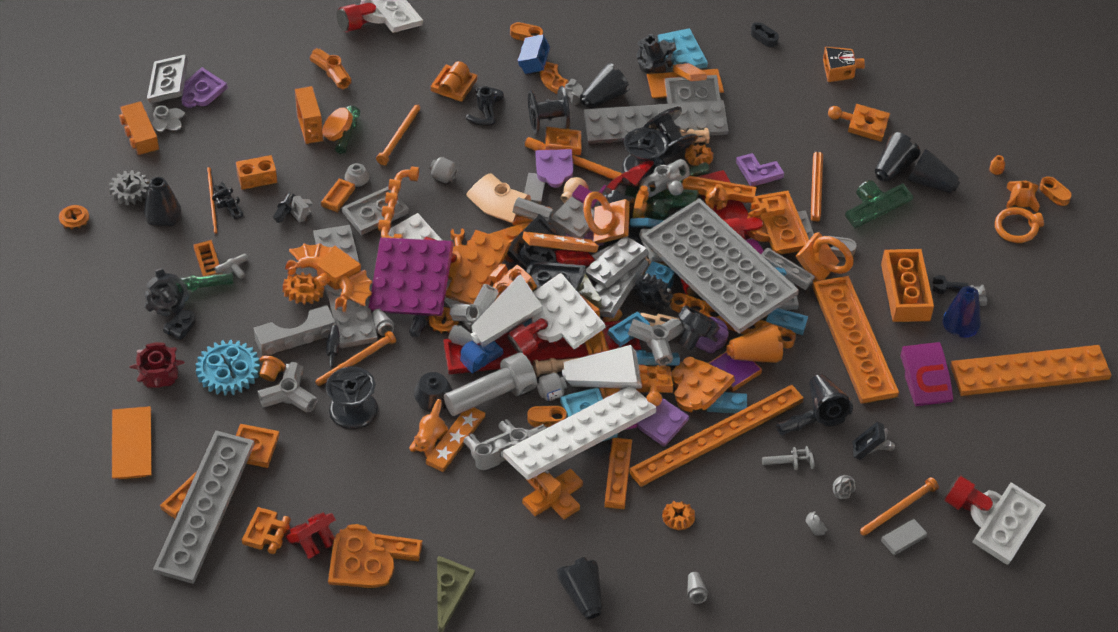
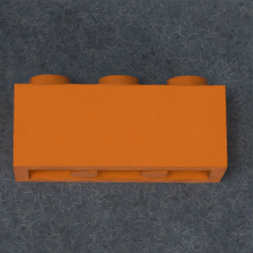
M142 102L120 107L121 114L119 119L121 125H125L124 130L126 136L130 137L129 141L132 149H136L138 155L159 150L156 133Z

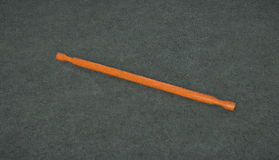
M208 167L207 172L212 210V220L214 226V233L216 234L218 232L216 228L217 222L215 204L212 200V196L214 195L211 168Z

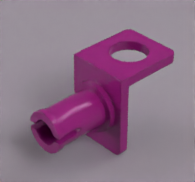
M579 185L572 193V197L584 204L586 196L591 191ZM603 185L599 193L603 194L606 185ZM594 199V200L592 201L591 209H592V208L595 206V204L598 202L597 199Z

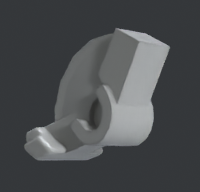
M571 78L569 83L565 85V91L571 99L570 102L577 105L580 103L583 88L577 83V80Z

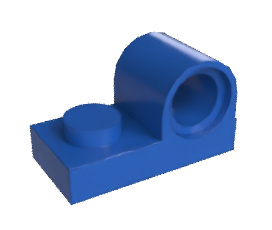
M470 341L463 346L460 361L473 374L502 356L503 349L495 341L483 348L474 341Z

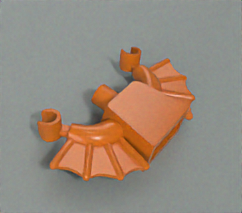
M321 243L315 245L303 244L301 247L289 249V252L298 262L289 260L286 263L285 269H288V275H294L297 268H313L317 270L318 277L314 279V283L318 288L321 289L328 284L334 290L342 289L340 297L335 300V310L338 307H342V312H345L347 300L349 299L362 306L366 305V299L372 295L369 289L372 281L367 277L366 270L361 271L359 262L337 246L326 247Z

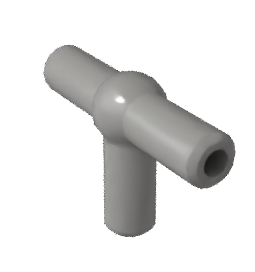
M242 254L234 259H228L227 262L216 266L215 272L219 274L232 269L238 278L242 279L245 277V273L238 264L247 261L248 256Z

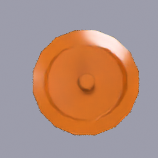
M262 356L259 360L262 363L259 376L267 381L274 382L278 373L285 371V364L276 357Z

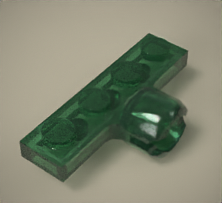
M868 180L862 183L856 191L857 196L863 203L846 211L845 217L856 229L912 201L914 196L903 183L883 192L874 181Z
M627 185L625 195L636 199L639 186L634 188L631 185ZM649 187L651 192L656 189V187ZM668 188L652 197H648L646 200V217L655 220H666L671 208H685L698 199L699 192L698 190L683 189L681 194L673 195Z

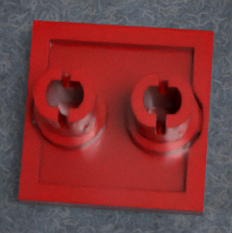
M322 512L315 514L307 519L309 523L305 522L291 528V533L286 536L288 542H300L308 559L320 553L311 538L313 533L318 532L325 548L332 546L335 537L329 525L336 520L333 513L325 514Z

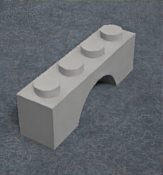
M328 306L310 310L307 320L296 328H281L273 322L254 327L255 341L262 356L272 355L276 352L327 338L331 333L332 326L335 325V321Z

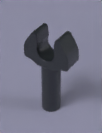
M944 275L935 276L932 282L934 284L933 291L938 294H944L947 289L964 290L965 287H968V283L947 281Z

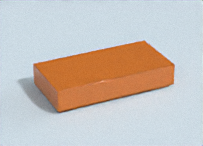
M339 178L321 201V206L338 212L355 190V184Z

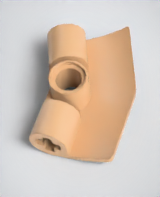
M491 173L482 177L466 194L485 214L510 223H514L517 215L512 212L516 199L520 197L531 201L530 195L510 189L507 183H502Z

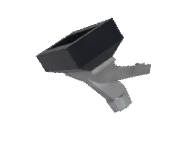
M877 421L852 441L854 458L861 460L876 450H894L895 444L886 440L888 429H884L883 423Z

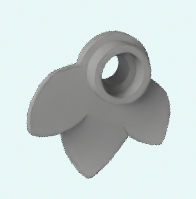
M158 106L153 112V128L159 133L165 129L173 132L178 131L182 127L179 119L185 115V112L178 108L168 109L166 106Z

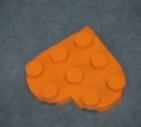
M686 357L671 372L672 380L677 388L674 394L678 407L687 412L701 408L706 410L735 382L734 375L693 357Z
M359 524L348 525L347 528L336 534L328 578L329 585L376 588L386 586L389 583L394 572V560L385 548L376 546L375 537L366 526Z

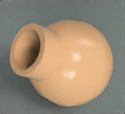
M574 177L566 182L564 193L561 196L564 204L572 197V193L579 185L589 190L587 183L583 179Z

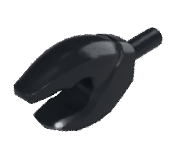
M337 325L332 326L326 343L327 356H330L329 367L331 368L334 367V359L338 354L340 345V333Z

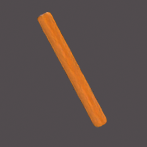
M821 152L814 153L812 169L811 220L817 222L820 221L822 201L823 154Z

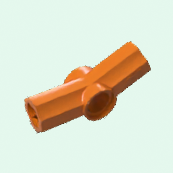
M318 48L312 51L310 61L324 69L327 76L333 79L338 88H348L352 81L341 63V58L337 55H329Z

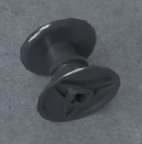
M563 86L558 88L557 100L552 101L545 99V102L537 103L534 92L528 91V112L534 134L539 132L540 120L543 119L552 121V118L560 117L563 127L569 129L570 109Z
M679 106L659 113L643 126L661 131L668 139V150L659 159H666L684 151L698 139L696 134L681 135L680 127L676 126L674 122L682 113V108Z
M648 127L636 128L630 131L624 139L625 148L630 154L623 160V172L625 173L631 168L651 160L654 164L646 175L642 177L643 179L654 173L656 167L665 165L664 160L659 159V157L668 150L669 142L667 137L661 131Z
M350 366L337 370L328 378L326 391L327 395L332 399L329 414L336 425L348 429L361 428L371 423L377 416L378 405L376 399L372 396L376 383L369 371L360 367Z

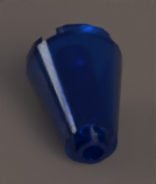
M971 286L963 287L945 311L943 325L949 333L959 334V337L964 338L971 337L978 332L981 326L979 292L976 288Z

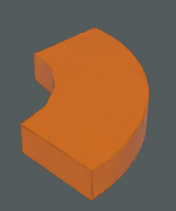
M546 61L544 70L540 71V77L543 84L550 91L557 94L558 88L560 86L565 88L569 80L563 78L558 73V64Z

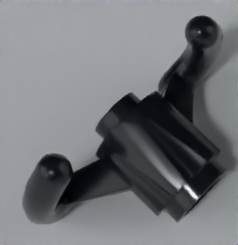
M488 86L476 88L477 108L484 112L486 119L476 118L467 114L466 120L482 126L493 125L496 122L493 113L496 101L504 98V93L497 88Z

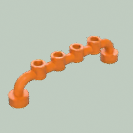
M411 166L410 170H402L397 173L395 179L389 180L388 189L392 191L391 193L386 192L385 203L388 206L382 207V217L385 218L384 220L380 219L378 224V230L381 231L382 238H403L402 234H394V237H391L388 233L391 229V221L394 217L395 205L397 204L398 193L401 189V181L404 177H409L410 181L417 182L419 167Z

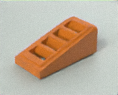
M212 240L194 244V251L203 278L221 275L222 272L218 274L215 271L208 273L205 271L219 265ZM210 251V253L200 255V253ZM212 256L211 259L202 261V259ZM214 262L213 265H209V266H205V267H204V264H208V263Z
M543 472L529 479L549 503L553 504L561 495V482L547 473Z

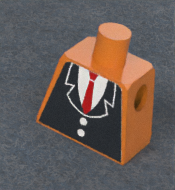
M825 47L823 63L828 82L853 79L856 69H864L865 67L864 58H855L852 49Z

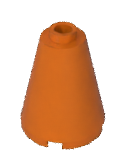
M775 324L732 339L726 347L727 354L733 360L779 362L783 356V344L778 341L777 337L781 336L780 331Z

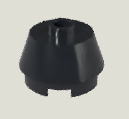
M429 372L424 374L418 381L414 389V398L420 408L432 412L434 404L438 399L441 400V408H446L444 394L453 391L444 375L438 372Z

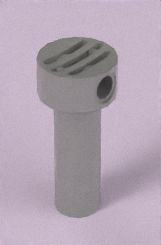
M519 352L503 359L500 363V370L444 394V402L452 416H455L509 391L515 396H519L537 387V379L530 361L523 353Z

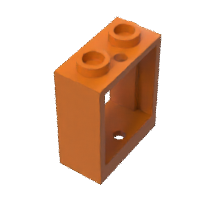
M313 87L295 89L297 117L305 144L323 141L321 113Z

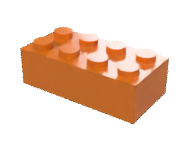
M922 249L884 250L881 266L892 321H930L934 304Z

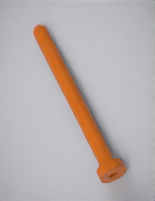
M415 105L383 153L377 155L376 160L379 164L387 165L389 155L420 111L419 105Z
M387 331L384 333L385 337L316 379V385L321 386L325 384L332 373L341 368L352 367L388 343L394 344L396 342L394 334L391 331Z
M932 477L928 478L925 481V485L862 527L860 533L867 535L929 491L935 492L938 490L939 485L937 481Z

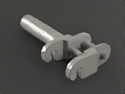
M808 446L801 450H796L793 447V451H791L793 455L762 457L763 465L793 463L794 470H798L797 461L807 459L811 469L815 467L813 454L808 449ZM804 453L806 454V456H804V457H798V455H797V454H804Z

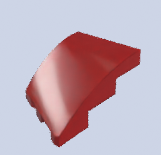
M650 160L641 163L616 177L606 187L605 192L610 194L612 190L617 189L621 182L627 186L630 184L635 188L642 177L653 166L654 162Z

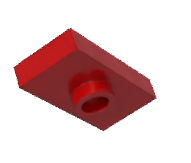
M559 250L554 252L557 262L561 264L590 266L591 263L595 262L589 252L575 250Z

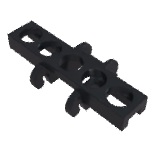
M223 182L220 185L215 184L214 189L217 193L212 196V200L217 201V208L226 207L233 219L242 217L243 212L238 206L240 202L239 197H236L235 201L230 195L234 191L233 188L229 187L230 190H228Z

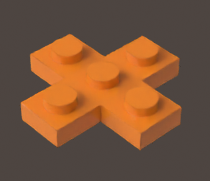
M571 468L555 478L561 482V495L553 504L549 503L537 488L527 480L535 491L524 497L522 503L534 516L552 507L565 520L580 510V504L570 494L581 488L583 481Z

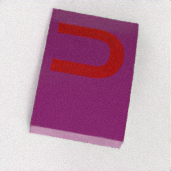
M941 343L903 346L900 357L905 368L904 376L914 405L922 406L953 402L949 371Z

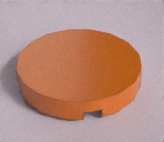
M346 108L335 110L324 123L323 136L330 141L340 139L343 136L342 133L349 130L352 124L353 116Z

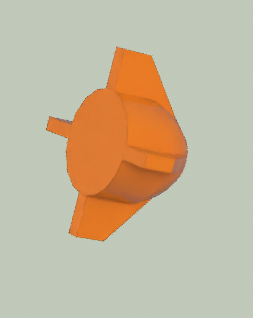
M1028 181L1009 182L1007 189L1011 191V195L1006 207L1011 208L1014 205L1030 207L1035 212H1038L1040 205L1035 194L1039 186Z

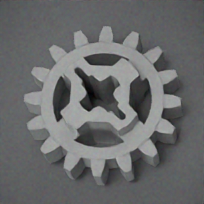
M133 170L130 173L124 171L123 175L118 173L117 178H112V183H109L110 195L113 196L114 201L118 200L119 204L124 201L126 205L129 202L135 205L137 200L142 202V197H147L149 180L146 179V175L141 176V172L134 174Z

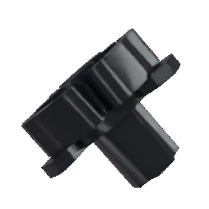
M649 34L637 43L640 49L636 57L640 69L645 73L666 72L665 61L668 67L673 66L675 61L673 51L677 50L675 42L669 43L666 40L659 42L658 37L654 36V34Z
M163 268L155 270V277L147 283L150 292L148 290L144 292L146 300L144 307L149 312L155 310L157 314L166 317L171 312L167 308L161 309L158 306L170 307L173 313L177 314L184 308L185 301L189 297L186 284L176 274L165 273ZM175 282L180 284L181 291H179V288Z
M684 305L678 316L683 321L685 329L677 342L691 351L701 336L717 342L718 338L715 335L720 329L718 324L700 311Z

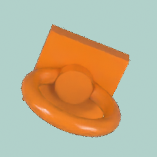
M599 192L589 193L585 198L583 209L586 223L594 233L593 241L599 244L627 237L629 230V201L624 199L609 203L603 194ZM594 199H597L601 203V206L595 207V215L593 220L591 214V204Z
M820 232L815 233L796 255L803 268L815 276L813 282L825 280L830 272L837 274L846 273L853 266V256L849 248L840 240L830 236H822ZM828 244L837 247L843 253L846 259L844 266H836L840 261Z

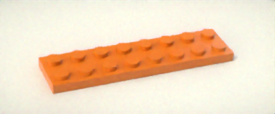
M849 276L813 282V291L860 403L898 397V388Z
M1099 345L951 361L950 364L960 396L1109 380L1111 377V372Z

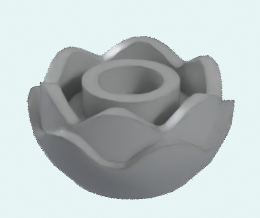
M848 475L838 477L833 483V493L838 499H848L850 494L856 489L855 480Z
M810 512L807 515L805 521L814 535H824L827 529L820 521L816 512Z

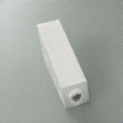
M522 275L517 276L471 326L473 333L470 335L476 344L480 343L482 348L542 312V305Z
M631 345L564 362L562 375L565 381L572 387L642 388L637 353Z

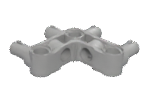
M506 419L505 422L501 421L499 424V429L503 434L482 443L477 440L475 435L470 434V437L466 436L464 438V444L471 450L476 467L481 470H487L500 465L501 462L506 460L503 457L504 450L547 428L544 427V424L531 430L515 428Z

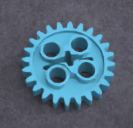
M222 340L221 345L215 342L214 348L207 346L208 352L201 351L202 357H197L196 375L199 383L202 382L203 388L208 387L209 392L215 389L217 395L220 391H223L224 395L228 391H231L232 395L235 394V390L242 392V387L249 389V383L254 384V378L259 377L260 361L257 352H253V347L247 348V343L240 346V341L233 344L232 340H230L228 344H225L224 340Z

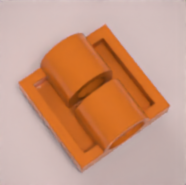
M455 62L453 66L446 64L432 83L431 91L462 102L476 83L477 75L470 73L468 66L463 62Z

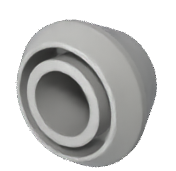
M355 163L350 165L345 173V181L355 184V187L363 186L369 180V173L362 164Z

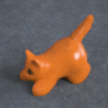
M440 399L434 404L431 414L422 417L419 423V432L409 447L411 452L424 451L425 456L428 458L435 448L437 439L441 440L447 433L448 427L439 417L441 410Z

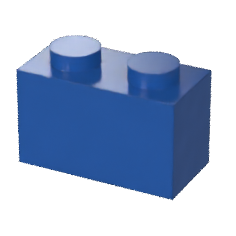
M544 34L528 37L524 40L518 58V65L525 74L544 70L550 50V45Z

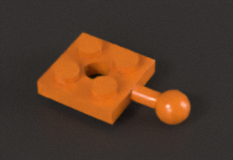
M856 104L853 114L842 112L838 106L829 108L828 116L831 119L837 120L842 118L851 121L848 129L849 133L882 142L890 113Z
M639 365L642 388L636 390L638 392H650L646 399L657 407L662 403V395L659 392L673 393L670 366Z

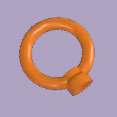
M1018 207L1001 211L995 219L997 233L1003 239L1012 243H1024L1032 240L1037 235L1039 227L1044 226V219L1040 212L1033 214L1026 209ZM1009 215H1021L1028 219V223L1032 228L1026 235L1014 236L1003 229L1002 221Z

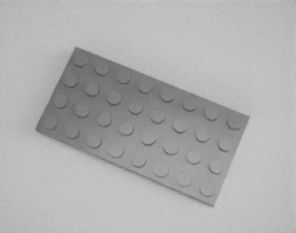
M700 198L641 235V240L739 334L798 295L799 290Z

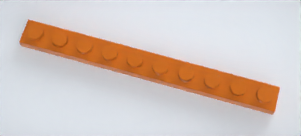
M790 385L631 467L629 473L638 485L642 487L803 403L804 397L793 385Z

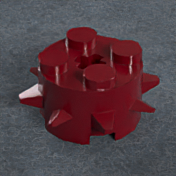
M154 342L145 345V349L136 351V364L129 367L138 370L137 382H143V385L147 388L171 386L175 383V379L178 378V366L185 363V361L176 359V347L169 348L165 343Z

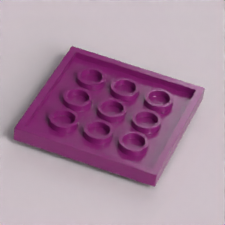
M380 237L371 289L372 295H370L368 306L371 312L381 309L384 313L442 316L454 243L445 240Z

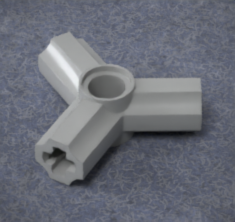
M484 284L473 304L453 305L450 309L452 320L469 321L474 324L495 301L499 294L498 290L488 284Z
M672 318L662 325H654L653 327L633 319L628 335L645 341L647 346L652 349L655 362L659 366H666L673 361L668 341L682 334L684 328L678 318Z
M296 362L286 364L284 376L279 385L258 391L263 408L280 402L292 403L304 412H311L315 408L317 398L299 387L303 366Z

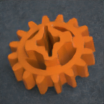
M301 272V275L295 273L293 277L288 275L287 279H284L282 292H284V297H289V301L295 300L296 304L302 302L303 305H306V302L313 304V300L318 302L320 298H323L324 287L320 289L315 285L314 279L318 276L312 277L311 273L304 275Z

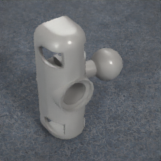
M679 159L669 165L656 167L654 173L639 181V190L641 186H647L649 197L668 188L673 195L681 194L683 185L680 181L690 175L688 164L684 160ZM680 169L686 171L683 176L680 174ZM654 183L656 189L651 192L649 186Z

